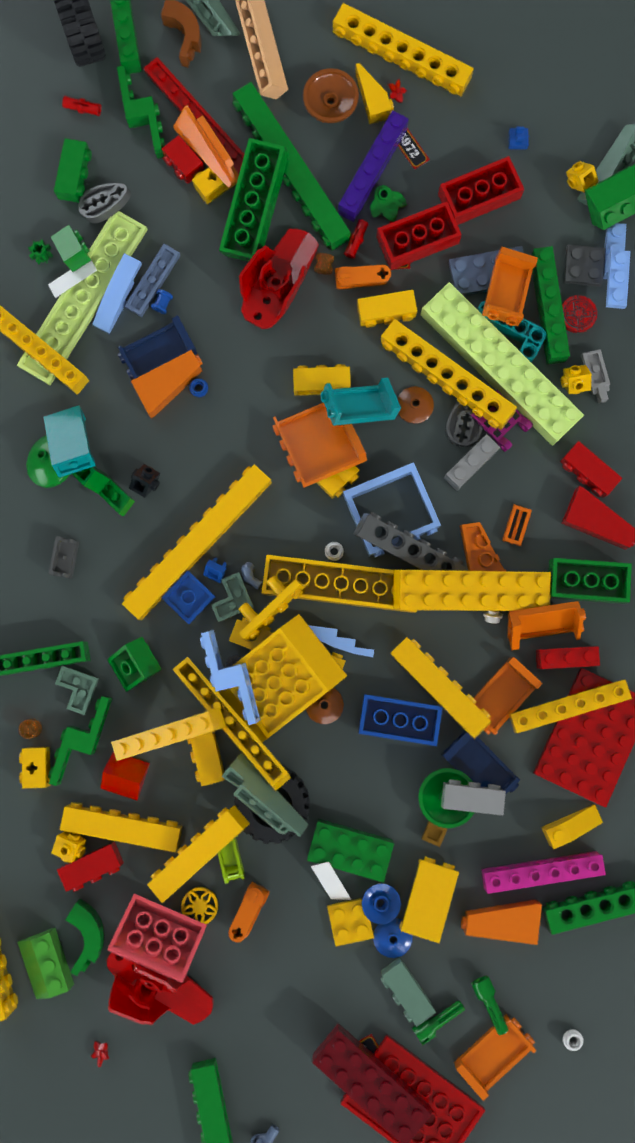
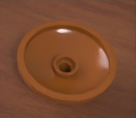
M328 68L314 73L306 82L303 90V101L308 113L313 118L324 123H338L347 119L355 111L358 104L359 92L354 79L339 69Z

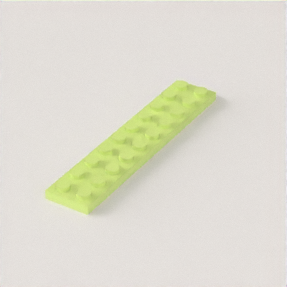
M120 211L107 220L89 249L88 255L97 271L60 295L36 333L39 338L66 360L96 314L124 253L132 256L148 230L146 226ZM26 352L17 364L19 368L50 386L56 378Z

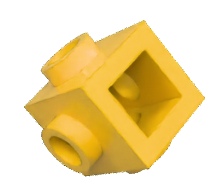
M579 161L566 171L567 182L572 189L585 193L584 190L599 182L594 165Z
M574 365L570 368H564L563 376L561 377L562 388H565L568 394L590 391L592 374L586 365Z
M64 831L56 836L51 854L60 857L64 862L72 863L84 855L86 850L84 846L87 839L80 837V834Z

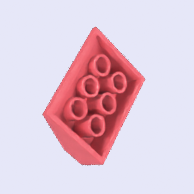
M134 894L107 950L183 983L207 925Z

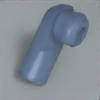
M246 562L241 568L243 580L258 590L262 581L253 576L254 565L251 562Z

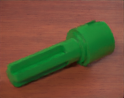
M485 975L471 982V985L478 1000L484 1002L497 1034H505L508 1032V1027L494 998L496 991L490 977Z
M456 1001L437 1016H434L429 1021L428 1019L417 1027L414 1025L412 1029L421 1044L425 1045L436 1037L435 1031L462 1013L465 1008L461 1001Z

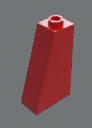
M579 486L575 489L561 524L624 550L634 546L635 528L584 487Z

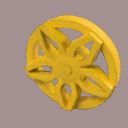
M195 887L189 890L182 900V914L188 916L195 913L194 917L197 921H199L197 916L199 914L202 916L199 922L207 924L217 914L218 899L210 889ZM195 891H204L205 893L199 897ZM191 894L196 897L195 900H192ZM207 894H209L207 900H206L205 898H203L204 896H206ZM211 896L215 902V907L211 904H208V902H210ZM188 897L192 904H188L185 907V901ZM188 908H192L193 910L190 912H186ZM207 908H211L214 912L207 911ZM205 914L212 915L207 920H204Z

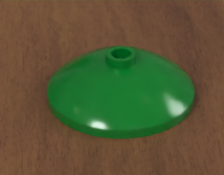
M47 436L41 437L32 446L28 454L27 473L36 485L51 488L64 482L69 475L58 477L51 464Z
M442 768L430 773L422 782L418 794L419 806L424 816L431 823L442 828L459 827L466 823L474 814V812L443 809L441 807L444 782L449 783V779L459 780L463 785L473 782L465 773L453 768Z

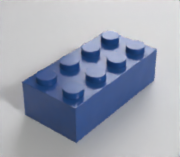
M364 694L358 733L437 746L443 707Z

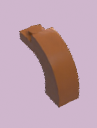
M165 0L161 12L163 25L175 28L184 34L185 37L179 58L181 66L188 68L190 61L194 59L195 52H201L202 40L198 21L186 5L176 0Z

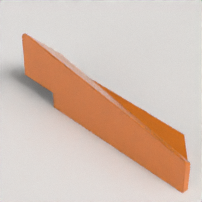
M185 106L173 126L174 130L227 187L237 184L239 174L233 167L234 163L204 116L196 120L189 107Z

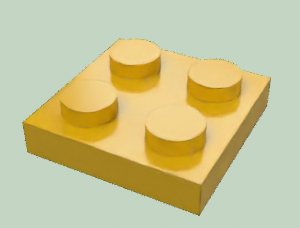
M362 898L327 905L335 947L374 938L371 921L362 910Z

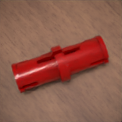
M64 96L62 100L63 108L76 110L80 114L88 113L97 116L101 114L102 107L99 103L88 102L84 98L76 99Z
M363 219L357 221V225L349 237L350 241L344 252L346 257L355 258L359 246L363 244V237L369 226L367 221Z

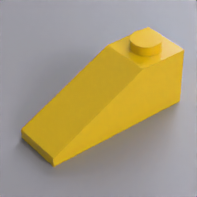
M357 63L355 75L369 124L387 120L392 110L394 111L392 99L388 98L387 92L360 63Z
M593 804L541 828L549 846L556 849L574 841L602 824L603 821L596 805Z

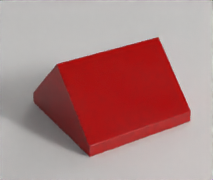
M113 751L103 770L100 789L137 801L150 763L133 757L117 761Z

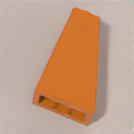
M190 350L131 381L151 418L155 417L202 372L200 365L203 363L198 354L194 355L193 351Z
M529 900L467 910L465 917L462 916L461 929H464L463 931L466 936L538 945L542 904L538 900Z

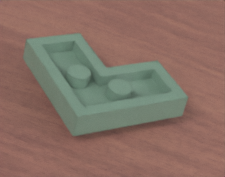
M239 572L221 579L228 598L211 604L218 622L241 614L238 609L244 603H248L254 608Z
M61 666L55 684L73 690L66 709L86 715L99 678L66 666Z

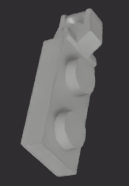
M598 349L582 353L583 365H586L592 374L590 391L592 395L596 394L598 404L604 403L609 399L607 391L610 390V381L602 352Z

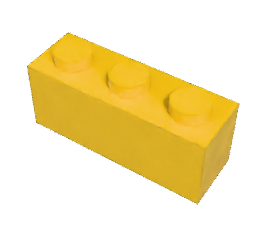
M414 290L357 299L361 327L371 328L380 323L389 325L394 319L405 322L411 321L417 314Z
M337 364L335 367L317 365L316 368H308V366L293 368L294 396L321 395L326 383H330L332 389L351 388L350 366L346 367L344 364Z
M215 731L187 739L188 744L192 745L193 752H190L192 762L196 763L198 771H195L197 782L201 783V787L225 781L222 777L225 772Z

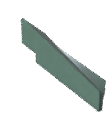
M186 0L213 36H238L240 34V31L219 0Z
M635 124L625 125L596 169L599 182L633 164L635 160ZM581 192L577 200L588 206L586 195L584 192Z
M239 754L222 775L224 779L237 787L233 795L278 833L286 834L288 831H291L300 837L307 828L308 823L277 790L275 791L244 754Z

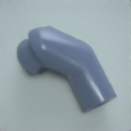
M272 1124L267 1133L254 1135L250 1143H272L280 1129Z

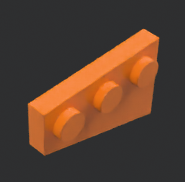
M481 523L460 525L468 571H506L499 561L498 554L494 552L490 544L491 541Z

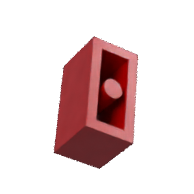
M179 135L162 148L164 162L167 166H172L175 169L176 176L180 180L183 179L187 184L192 181L198 172L204 171L203 162Z

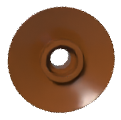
M416 386L406 388L397 398L401 406L398 414L408 423H422L433 412V398L424 388ZM416 400L419 402V405L414 406L412 402Z
M332 688L306 708V712L313 721L319 724H330L341 716L344 707L343 698L335 688ZM323 701H326L328 703V707L326 709H323L321 707V703Z

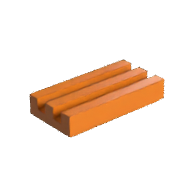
M515 504L512 506L502 541L521 546L532 512L531 509ZM517 509L519 510L518 516L513 528L511 538H508L510 528ZM523 512H526L521 532L517 541L515 540V537L520 524V520Z

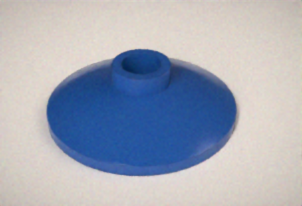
M379 883L372 885L363 895L362 910L365 916L375 924L390 923L400 912V896L388 884ZM379 899L383 900L382 906H377Z
M395 918L387 924H377L373 933L376 949L382 955L389 958H397L404 955L412 944V935L399 929L402 920L400 918ZM395 936L397 938L396 942H390V937Z

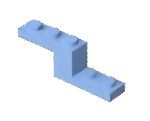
M616 223L607 228L605 233L603 279H608L606 307L625 309L627 307L631 251H625L626 224Z
M214 630L201 633L200 643L206 651L205 662L211 671L210 682L212 687H215L216 691H221L239 686L238 697L243 702V717L248 721V725L256 724L260 721V716L246 662L223 668Z

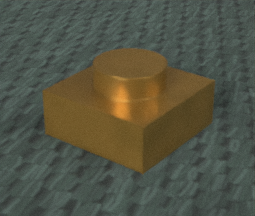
M428 821L421 839L440 847L447 828L436 826Z

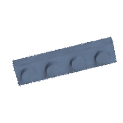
M163 244L125 304L126 309L143 317L156 296L158 289L161 288L181 256L178 251Z

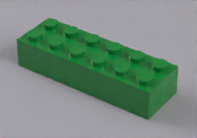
M252 138L248 139L219 251L224 256L249 262L256 251L265 246L289 157L285 146Z

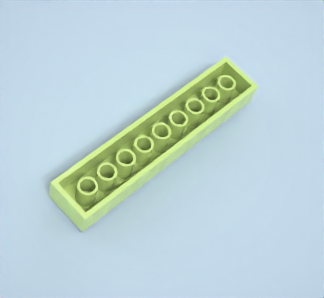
M450 282L422 307L420 315L495 390H498L508 401L517 406V410L533 423V427L552 446L584 416Z

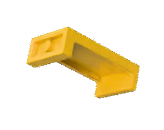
M425 856L424 860L419 858V865L399 929L402 932L440 943L459 872L454 870V865L443 863V866L435 864V859Z

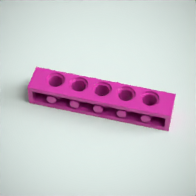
M597 851L481 869L484 889L488 894L606 875L603 856Z

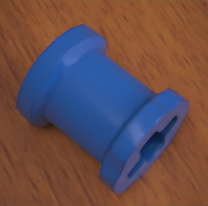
M158 289L157 298L154 304L151 305V308L161 314H166V308L169 301L173 299V295Z

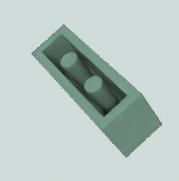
M398 957L381 970L382 978L380 979L386 989L390 987L394 993L392 995L394 1001L398 1006H403L405 1009L403 1013L410 1023L413 1021L417 1027L436 1013L434 1005L401 957Z

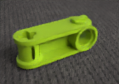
M235 837L218 853L225 884L229 883L230 880L245 879L240 851Z

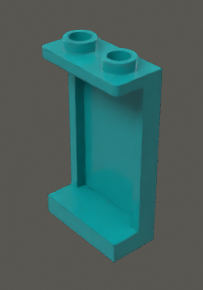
M381 378L379 384L375 386L332 389L331 384L326 383L321 392V400L325 404L327 416L331 419L333 426L395 420L401 409L389 378Z
M80 405L43 417L51 464L59 478L96 466L90 451L84 422L86 417Z

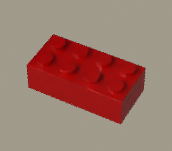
M510 156L440 184L438 196L442 203L448 201L457 225L521 199L524 187Z
M448 201L377 228L376 238L390 270H394L459 244L462 234Z

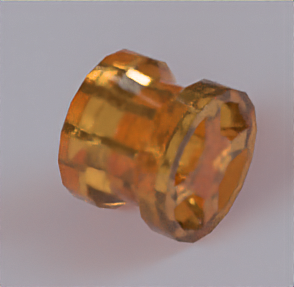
M327 253L317 254V264L314 267V271L323 275L332 274L334 256Z
M36 719L24 720L19 725V734L25 739L35 738L42 731L41 723Z

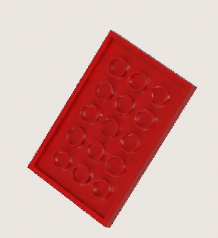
M580 668L568 696L613 682ZM630 691L632 699L557 721L533 774L606 808L635 743V693Z
M387 1034L374 1052V1055L430 1104L432 1112L431 1117L409 1143H464L486 1111L485 1108ZM347 1094L344 1095L341 1099V1105L391 1143H400Z

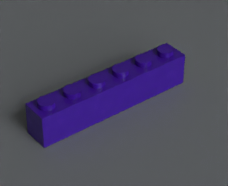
M392 110L339 202V215L355 222L407 131L409 121L407 117Z

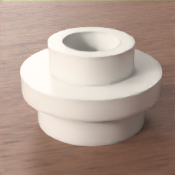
M331 542L325 547V556L329 560L337 561L342 558L344 549L340 543ZM331 549H337L338 553L336 555H332L330 552Z
M499 611L483 612L484 620L488 623H500V619L503 617V614Z
M571 1029L565 1032L563 1043L568 1050L577 1051L583 1045V1037L579 1031ZM571 1037H576L574 1042L569 1041Z

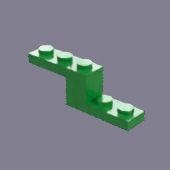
M124 66L117 67L125 116L129 128L150 125L157 159L164 157L162 148L166 145L164 138L160 136L163 128L161 120H157V115H160L158 103L154 104L152 96L135 99L134 92L129 87V85H132L130 73H126Z
M95 466L72 473L83 486L99 494L123 517L135 502L115 481Z
M101 696V699L97 700L95 718L92 717L89 723L90 731L74 726H69L63 730L60 738L62 740L61 747L56 750L54 759H56L55 765L51 767L48 778H50L49 784L54 786L61 784L72 749L89 755L95 754L113 698Z

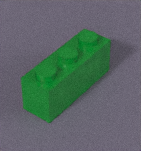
M64 138L54 187V193L59 200L79 203L81 196L85 192L84 180L88 177L87 165L88 161H91L92 151L89 149L87 142Z

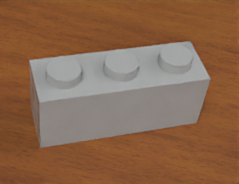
M486 434L445 475L444 479L458 491L500 447Z
M449 779V783H443L441 807L443 809L503 816L506 791L500 789V785L489 784L488 787H480L481 783L469 782L468 785H463L459 780Z

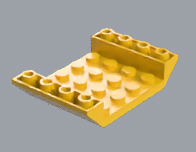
M298 614L234 664L246 662L260 721L256 724L248 725V721L244 719L242 712L244 709L243 702L238 697L239 686L218 692L263 743L346 678L347 674L301 615Z

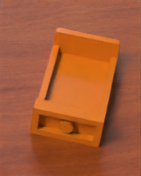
M501 247L496 255L483 308V316L488 317L490 320L505 322L510 326H518L524 318L522 313L532 270L537 264L538 257Z
M579 601L509 611L507 637L511 650L519 649L521 639L573 632L576 640H580L581 632H584L583 620H586L584 608L581 609Z
M510 657L473 697L477 701L475 705L480 710L484 708L491 715L489 718L491 724L483 730L488 735L490 733L496 735L499 728L509 719V714L514 713L528 696L543 684L515 657Z
M507 1014L503 1018L508 1027V1032L498 1035L495 1027L492 1026L454 1061L456 1070L483 1101L489 1096L488 1090L530 1051L533 1053L537 1051L533 1045L535 1043L534 1039L528 1032L524 1034L520 1030L522 1026L515 1017L511 1019Z

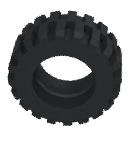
M54 0L76 66L82 67L104 60L106 53L89 1Z
M283 767L289 773L290 779L280 788L287 792L290 797L291 806L307 821L310 808L308 790L303 780L295 772H291ZM235 797L234 803L236 808L250 823L243 832L246 835H251L253 840H261L264 844H269V842L279 844L281 841H288L292 836L296 835L291 831H288L286 834L278 833Z

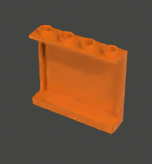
M324 403L281 421H277L276 417H273L275 425H272L275 435H280L282 439L279 441L283 452L287 450V461L290 467L294 466L296 470L293 472L297 483L301 481L303 488L367 461L366 452L353 425L333 426L331 419L327 416V409Z

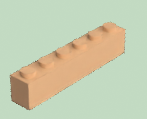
M235 0L260 95L278 99L288 90L265 1Z

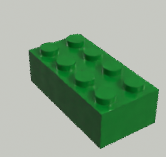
M563 558L550 559L548 572H551L550 598L620 604L629 603L632 563Z
M318 818L307 861L317 864L329 862L332 868L384 883L394 842L392 839Z

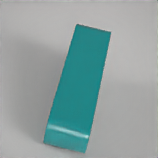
M485 301L481 302L477 309L481 314L483 313ZM484 316L502 334L522 343L519 351L522 354L523 351H529L531 357L526 358L530 362L533 361L546 337V332L542 327L523 318L518 325L523 329V332H518L515 326L500 323L498 320H490ZM535 334L539 336L540 340H534L532 338V335Z

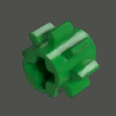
M43 239L40 242L33 241L32 246L28 247L31 252L29 257L32 260L35 259L38 265L41 262L48 263L49 257H53L50 252L51 246L49 244L45 245Z

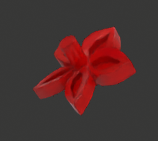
M398 79L395 85L392 83L388 84L391 90L389 99H395L397 102L402 103V94L407 90L404 87L400 88L401 83L400 79Z
M96 1041L94 1042L95 1052L91 1055V1058H98L97 1065L101 1067L103 1060L109 1059L108 1044H101Z

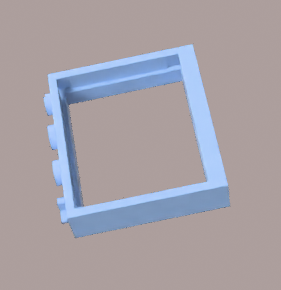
M414 462L343 491L344 499L356 527L361 518L353 498L412 475L432 523L410 533L415 535L413 539L419 540V536L425 533L429 536L438 532L437 528L441 524ZM399 538L392 539V544L396 545ZM362 539L369 557L374 555V558L385 554L381 548L373 547L371 543Z

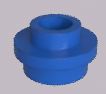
M197 378L190 383L189 390L193 396L203 397L208 392V384L205 380ZM202 386V390L197 391L196 387Z

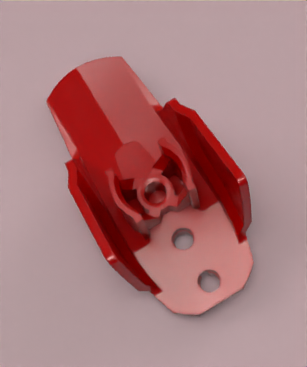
M288 229L274 250H271L266 245L257 250L239 275L240 294L243 297L241 312L245 321L261 329L272 328L286 313L319 247L317 240L309 232L300 229ZM268 300L270 304H264V302ZM261 314V319L255 320V317Z
M113 952L108 956L107 967L115 977L109 996V1012L139 1024L153 1025L167 1011L176 1014L193 1025L203 1021L211 1014L213 996L187 975L182 983Z

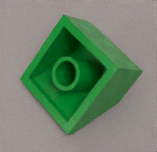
M143 637L125 644L107 659L126 692L162 670Z

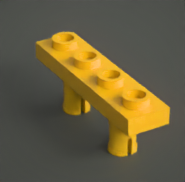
M272 576L267 581V584L277 594V597L264 610L257 614L248 603H244L238 609L249 622L239 632L240 636L245 640H254L261 633L260 630L264 626H269L275 620L274 616L284 612L292 599L295 600L301 596L305 586L295 579L288 587H285L276 576Z

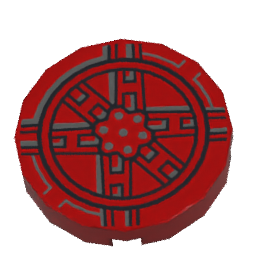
M575 295L569 297L562 304L566 330L572 333L586 332L594 325L597 319V309L591 299Z

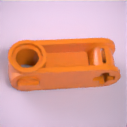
M386 265L347 266L335 269L336 289L341 290L382 286L391 277V270ZM380 272H382L383 275H385L384 279H381V276H378Z
M251 882L228 932L233 942H241L250 934L270 893L264 886ZM238 928L241 929V935L238 934Z

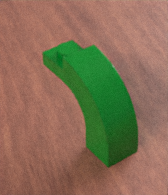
M82 899L75 903L65 919L77 927L84 938L83 952L71 970V973L75 976H78L81 971L85 972L91 961L93 963L97 961L103 950L105 940L104 926L99 914Z

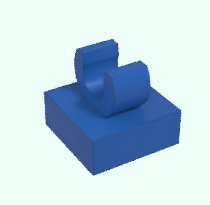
M510 128L509 149H528V128Z
M218 558L209 559L203 575L221 583L227 563L224 562L221 566L217 564Z

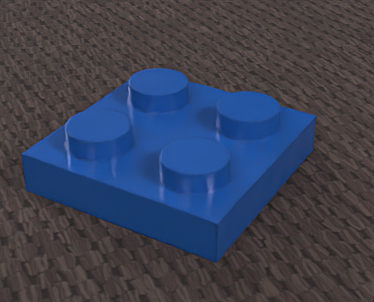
M187 570L161 598L190 625L216 596Z

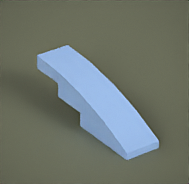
M124 253L99 305L92 324L93 326L110 334L127 303L126 298L134 285L133 280L142 265L141 261Z
M308 625L321 642L342 651L373 658V649L355 647L356 639L337 637V629Z

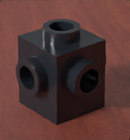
M143 464L139 469L136 468L133 471L128 489L145 498L151 491H156L158 488L160 473L152 467Z

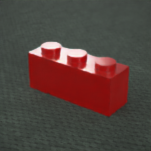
M580 441L574 444L560 460L563 464L562 467L566 471L573 472L577 476V480L592 488V493L598 497L604 498L608 496L622 480L619 474Z
M599 646L536 650L537 669L600 666Z
M114 841L82 856L72 863L61 866L57 869L65 891L67 892L72 889L75 892L85 887L84 883L91 881L92 884L101 880V875L107 872L109 875L120 870L119 867L124 861Z

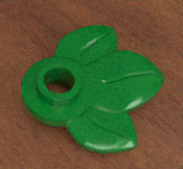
M381 185L374 192V200L370 204V211L373 218L382 214L386 219L394 222L398 215V208L406 207L407 203L400 192L392 191L388 186ZM385 192L387 196L383 198L380 193Z

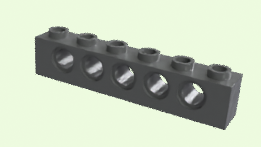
M373 512L370 515L363 514L353 533L420 570H441V565L444 562L447 563L445 571L467 570V567L462 565V560L454 556L452 559L447 557V552L439 548L436 550L430 548L431 544L423 539L420 541L413 539L414 534L406 530L402 533L397 530V525L389 521L387 524L380 521L382 517ZM380 526L382 533L380 536H376L375 529ZM397 535L399 541L396 545H393L392 538ZM414 544L415 551L409 554L408 548ZM430 553L431 560L426 563L425 556Z

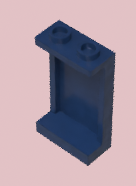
M178 315L171 318L172 323L124 348L121 345L118 346L120 350L118 356L122 364H127L129 369L126 372L131 380L190 350L193 351L194 355L197 354L196 348Z
M464 731L441 753L454 769L465 773L473 782L481 783L480 787H488L489 784L500 785V789L505 790L507 794L509 791L513 792L519 786L518 782L520 779L478 736L473 739Z

